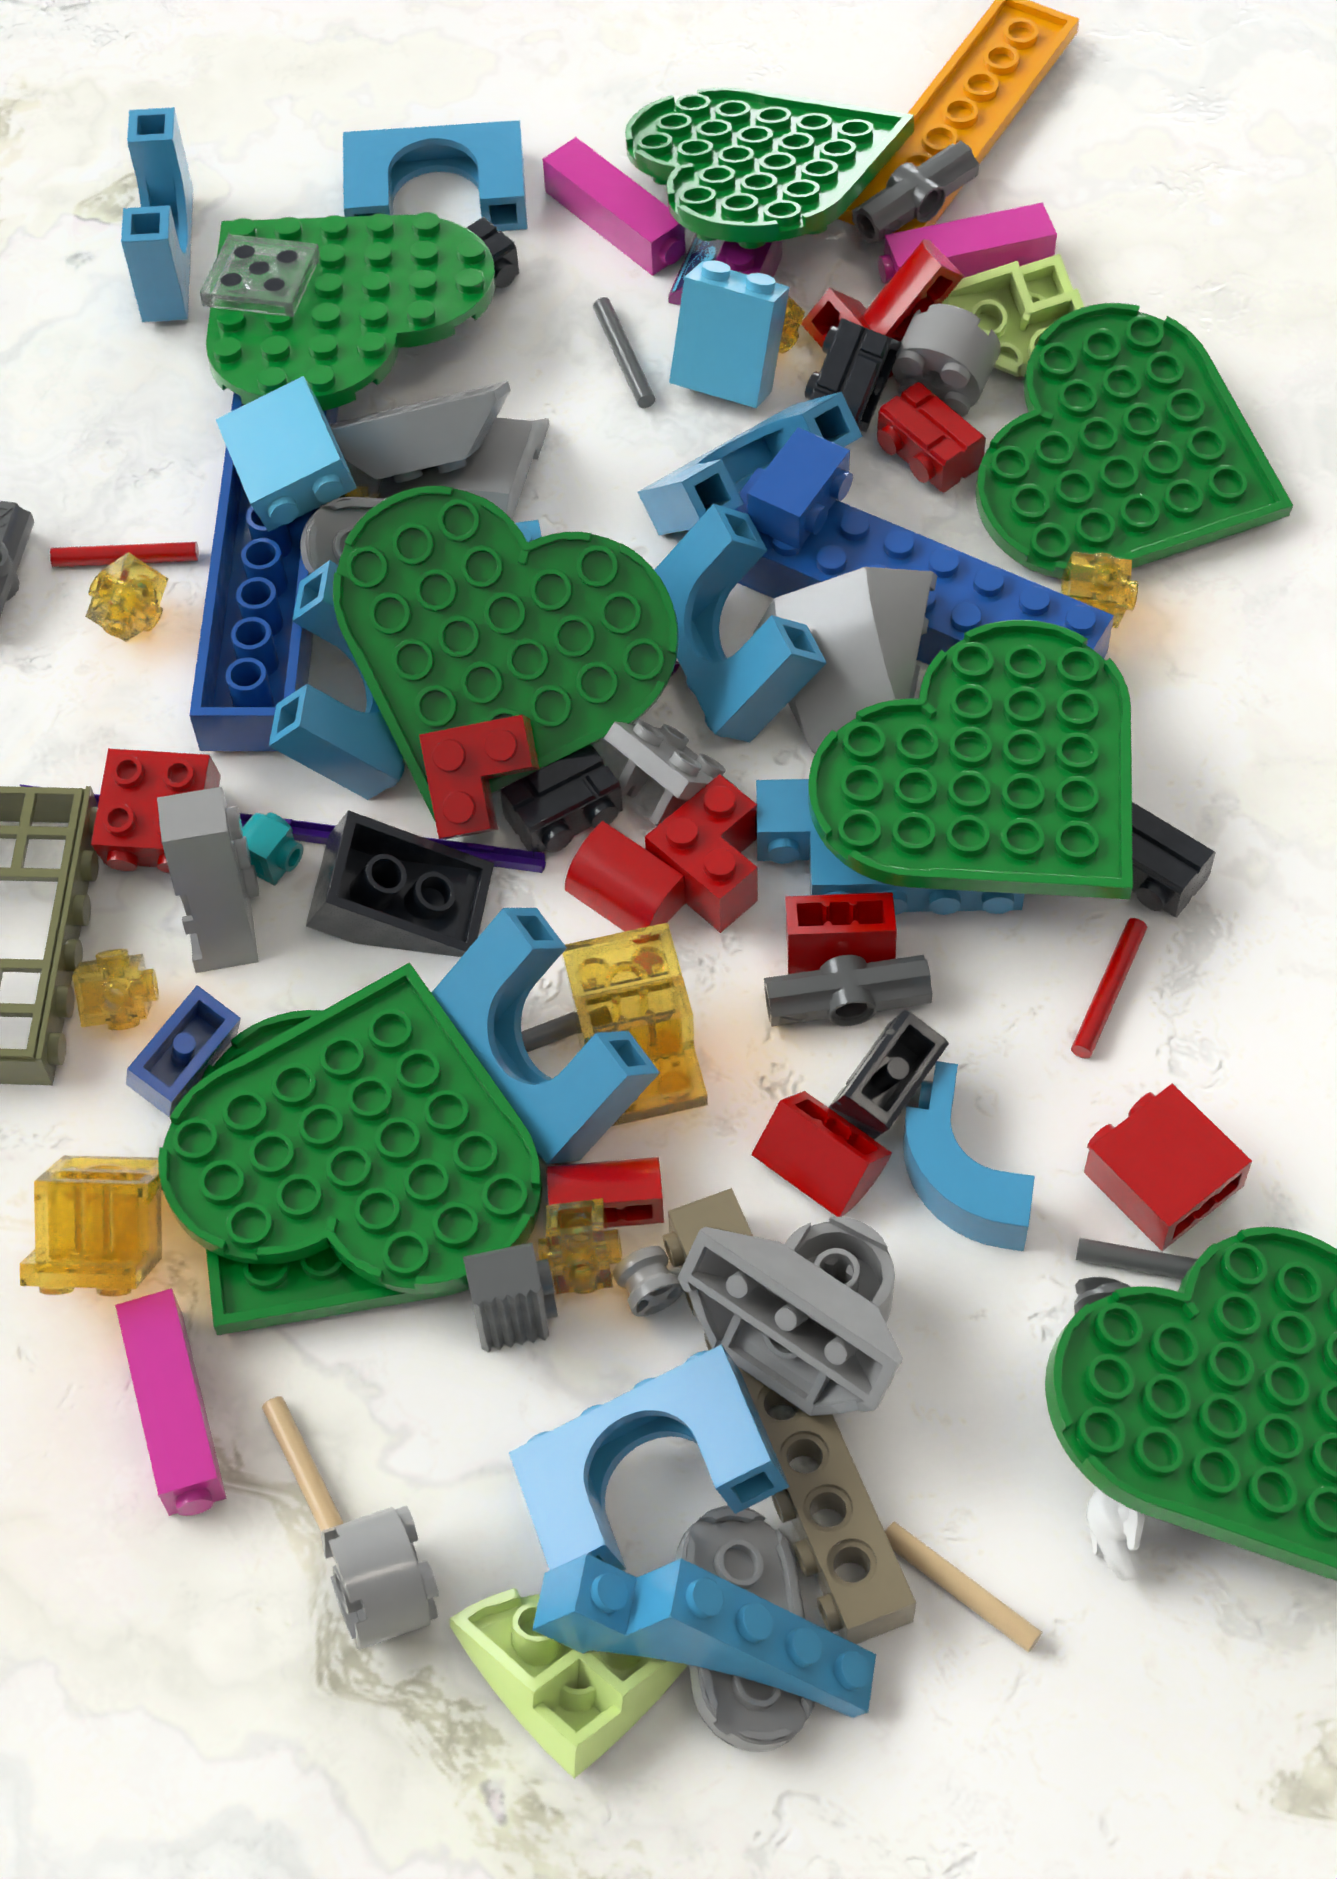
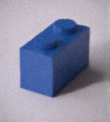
M798 427L747 493V514H749L757 531L797 549L801 548L811 533L815 535L819 533L827 519L830 507L836 500L842 501L852 485L853 474L849 472L850 450Z
M196 985L127 1068L126 1085L170 1117L181 1099L202 1078L208 1065H213L231 1043L230 1040L237 1035L241 1018L200 986Z

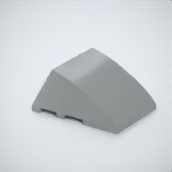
M496 418L480 449L466 458V466L444 473H439L437 466L421 469L422 476L401 483H395L393 476L383 478L376 498L387 499L399 492L417 487L448 486L489 500L513 519L532 459L538 460L549 427V418L534 420Z
M863 567L776 597L771 602L753 634L771 615L806 624L827 662L788 703L812 753H816L818 747L832 729L836 732L842 726L855 719L857 711L885 701L914 699L920 666L916 664L920 638L922 634L927 633L929 620L925 617L929 591H935L937 575L933 571Z

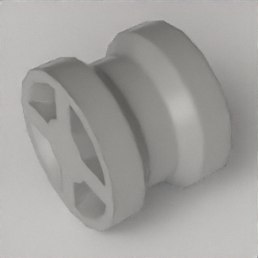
M660 1246L641 1248L629 1254L613 1270V1277L617 1285L627 1289L629 1293L628 1306L635 1316H648L667 1308L684 1291L677 1278L678 1276L670 1273L667 1269L669 1263L668 1256Z

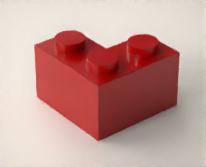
M524 715L419 734L439 839L448 840L498 830L489 779L539 769L530 718Z
M719 774L645 836V849L684 875L685 903L720 933L758 901V867L741 854V852L757 840V804Z

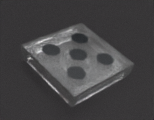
M228 234L200 291L202 306L294 316L320 259L318 244Z

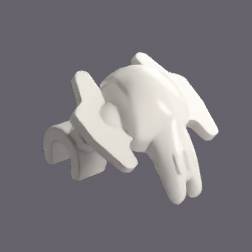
M1095 1486L1094 1494L1088 1502L1086 1513L1088 1527L1091 1530L1093 1554L1100 1555L1103 1553L1105 1562L1117 1578L1122 1581L1136 1580L1137 1573L1128 1549L1130 1551L1137 1550L1140 1546L1145 1514L1120 1504Z

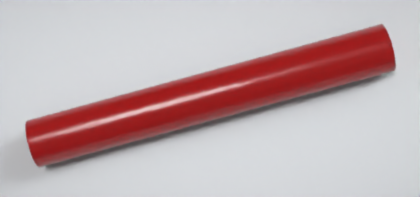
M197 542L56 547L50 549L52 567L198 561L199 559Z
M1130 918L1127 920L1072 1044L1071 1051L1080 1058H1091L1147 931L1146 923L1140 919Z

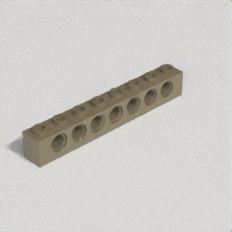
M730 1188L669 1210V1233L662 1235V1239L672 1266L677 1267L683 1266L699 1230L704 1227L753 1236L733 1189ZM684 1292L693 1315L696 1316L689 1292ZM704 1333L706 1346L709 1351L713 1347L706 1333ZM738 1367L789 1484L788 1488L772 1495V1501L781 1522L785 1523L791 1520L799 1537V1541L793 1543V1548L804 1576L807 1578L815 1575L823 1593V1596L816 1598L827 1630L830 1632L838 1630L842 1638L854 1644H859L912 1623L916 1608L915 1598L833 1414L810 1416ZM775 1405H787L793 1408L796 1414L787 1420H777L769 1416L767 1411ZM807 1456L816 1460L820 1466L812 1472L800 1473L791 1468L789 1463L797 1457ZM822 1509H832L838 1512L843 1520L836 1526L824 1527L817 1524L812 1519V1515ZM844 1563H856L864 1568L867 1576L857 1582H847L842 1580L835 1570Z

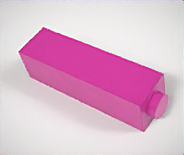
M577 137L543 158L545 192L652 276L666 266L677 262L686 253L685 227L672 217L668 207Z
M1043 202L888 234L885 235L884 255L878 257L879 274L884 284L888 283L923 239L930 240L964 275L963 278L1018 261L1019 266H1023L1054 256L1057 232Z
M171 1288L116 1304L115 1307L158 1496L169 1516L177 1513L182 1516H192L207 1511L213 1506V1502L227 1499L183 1314Z

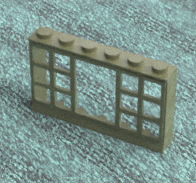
M0 786V821L19 822V826L0 825V838L16 839L11 868L0 867V881L58 882L43 960L0 959V986L3 972L41 973L35 1004L0 1003V1017H32L27 1049H0V1084L53 1086L56 1065H63L65 1061L66 1038L62 1031L65 1018H71L74 1011L75 996L71 981L73 972H79L82 966L83 948L79 940L81 926H88L90 921L91 903L87 892L89 882L97 880L99 870L98 854L91 845L98 807L91 786H86L85 789ZM32 822L69 823L68 827L32 826ZM29 839L65 840L60 869L24 868Z

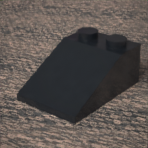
M348 810L328 835L306 927L355 944L462 957L478 938L494 863Z

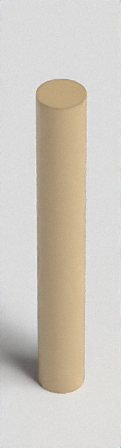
M278 1396L266 1401L262 1406L264 1414L320 1531L343 1524V1520L284 1398Z
M895 1521L890 1524L885 1533L894 1552L1027 1652L1032 1650L1040 1639L1042 1631Z

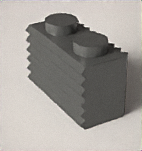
M533 1243L463 1257L482 1349L489 1353L493 1347L501 1350L504 1344L512 1348L515 1342L523 1346L526 1340L534 1343L538 1337L545 1341L549 1336L547 1319L558 1317L548 1259L536 1261Z

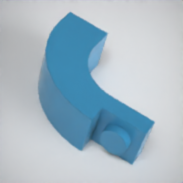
M937 1061L935 1063L933 1082L923 1080L921 1083L918 1108L906 1106L903 1155L910 1182L918 1197L929 1211L958 1234L985 1245L1024 1251L1029 1228L1035 1176L985 1167L971 1159L961 1149L951 1127V1112L958 1064Z

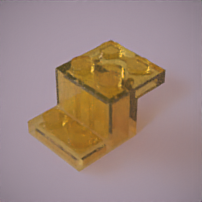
M668 923L565 944L567 949L561 955L573 1000L580 1050L595 1033L629 1031L660 1072L612 1126L708 1105L707 1091L694 1048L693 1012Z
M63 1155L34 1181L35 1249L19 1263L20 1286L39 1287V1292L46 1295L68 1294L73 1292L74 1288H96L98 1295L109 1297L127 1295L132 1292V1289H136L162 1259L161 1192L163 1189L158 1171V1158Z

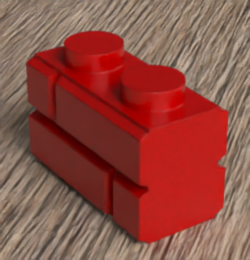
M919 381L904 390L900 397L895 396L883 404L878 411L877 440L880 446L889 455L897 454L907 462L911 472L920 482L926 483L929 481L940 492L945 493L958 484L962 477L965 479L979 469L985 452L986 437Z

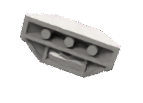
M506 381L342 420L329 425L347 462L376 480L393 476L395 483H401L422 476L421 469L437 466L439 473H444L466 466V458L480 449L511 389L509 382Z
M709 1227L699 1230L677 1278L684 1292H689L696 1316L712 1347L715 1348L722 1344L738 1367L810 1416L842 1414L859 1410L861 1412L876 1410L903 1360L878 1306L781 1242Z

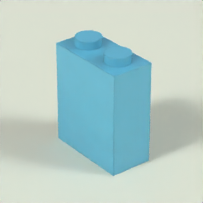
M720 261L699 263L684 278L669 383L757 408L772 392L790 287L775 283V279L766 274L752 273L747 275L733 271L728 264Z
M304 376L216 419L249 502L268 532L281 525L288 524L296 518L357 488L323 409Z

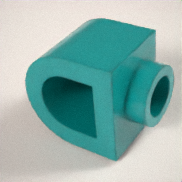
M270 812L266 815L254 813L242 828L243 836H246L251 865H254L257 877L275 886L286 872L292 871L299 864L304 847L301 843L294 840L291 826L282 817Z

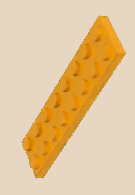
M995 0L907 113L914 115V132L838 219L855 226L852 222L853 209L885 189L890 176L899 166L905 163H912L918 167L951 144H957L960 141L964 142L972 149L975 159L980 164L1076 36L1079 18L1030 0ZM962 187L946 197L942 208L931 220L919 222L914 218L893 233L935 225Z

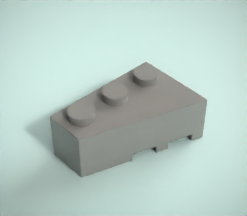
M222 787L158 797L162 845L175 895H180L186 916L182 917L185 934H190L192 962L195 973L259 962L250 899L251 897L259 896V886L255 867L251 865L247 838L243 836L238 807L228 808Z

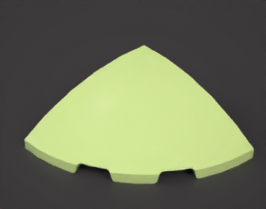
M1060 254L1023 266H1019L1018 261L963 278L942 303L960 307L979 317L981 320L978 327L987 335H989L992 329L997 335L1001 346L1000 355L994 367L1017 377H1025L1028 360L1041 334L1062 316L1084 307L1078 288L1074 290L1072 288Z
M515 1588L489 1596L450 1618V1628L493 1691L539 1745L573 1778H576L627 1733L688 1666L687 1664L610 1652L588 1651L582 1654L533 1631L532 1628L540 1594L521 1597Z

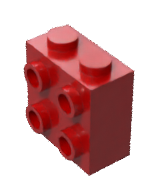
M108 748L91 841L92 847L104 864L119 871H135L137 866L157 867L158 870L170 874L162 845L157 798L219 787L221 774L211 756L207 754Z
M1173 1083L1156 1096L1152 1092L1142 1096L1130 1109L1129 1117L1116 1127L1112 1124H1107L1097 1131L1087 1144L1089 1151L1084 1173L1161 1251L1169 1247L1244 1187L1252 1164V1160Z

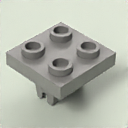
M641 720L637 724L615 721L604 738L629 759L618 779L622 797L627 794L634 798L650 777L665 788L650 818V821L656 826L691 799L719 774L723 776L726 771L713 758L702 753L699 756L686 746L689 739L677 729L663 724L661 728H657Z

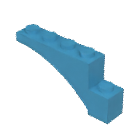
M809 779L756 780L757 861H773L775 863L787 864L796 860H809L810 895L893 892L895 915L904 912H933L938 915H949L957 911H985L990 914H1004L1009 911H1022L1025 894L900 887L881 883L859 874L835 857L819 837L809 811Z
M586 1553L544 1574L532 1630L582 1654L588 1651H599L682 1663L772 1686L822 1704L851 1718L866 1714L869 1711L876 1660L875 1653L682 1558L640 1577H635Z

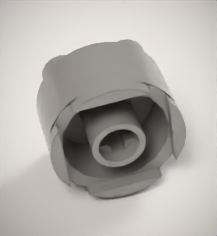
M934 304L929 306L927 312L920 314V310L917 311L901 341L902 345L896 353V361L892 368V373L900 385L898 394L901 396L904 390L919 381L961 417L967 415L970 408L978 402L1000 355L1001 346L997 335L992 329L989 335H987L978 327L981 319L960 307L948 304Z
M831 1217L829 1222L811 1226V1223L797 1229L788 1238L784 1245L878 1306L887 1323L892 1308L895 1272L894 1264L888 1252V1246L877 1231L865 1223L852 1218Z
M407 1506L398 1509L390 1507L321 1531L325 1558L334 1556L336 1566L332 1567L334 1576H331L333 1588L352 1639L356 1638L358 1650L429 1626L430 1620L438 1618L434 1598L438 1596L437 1585L428 1561L418 1563L413 1542L418 1541V1535L411 1512Z

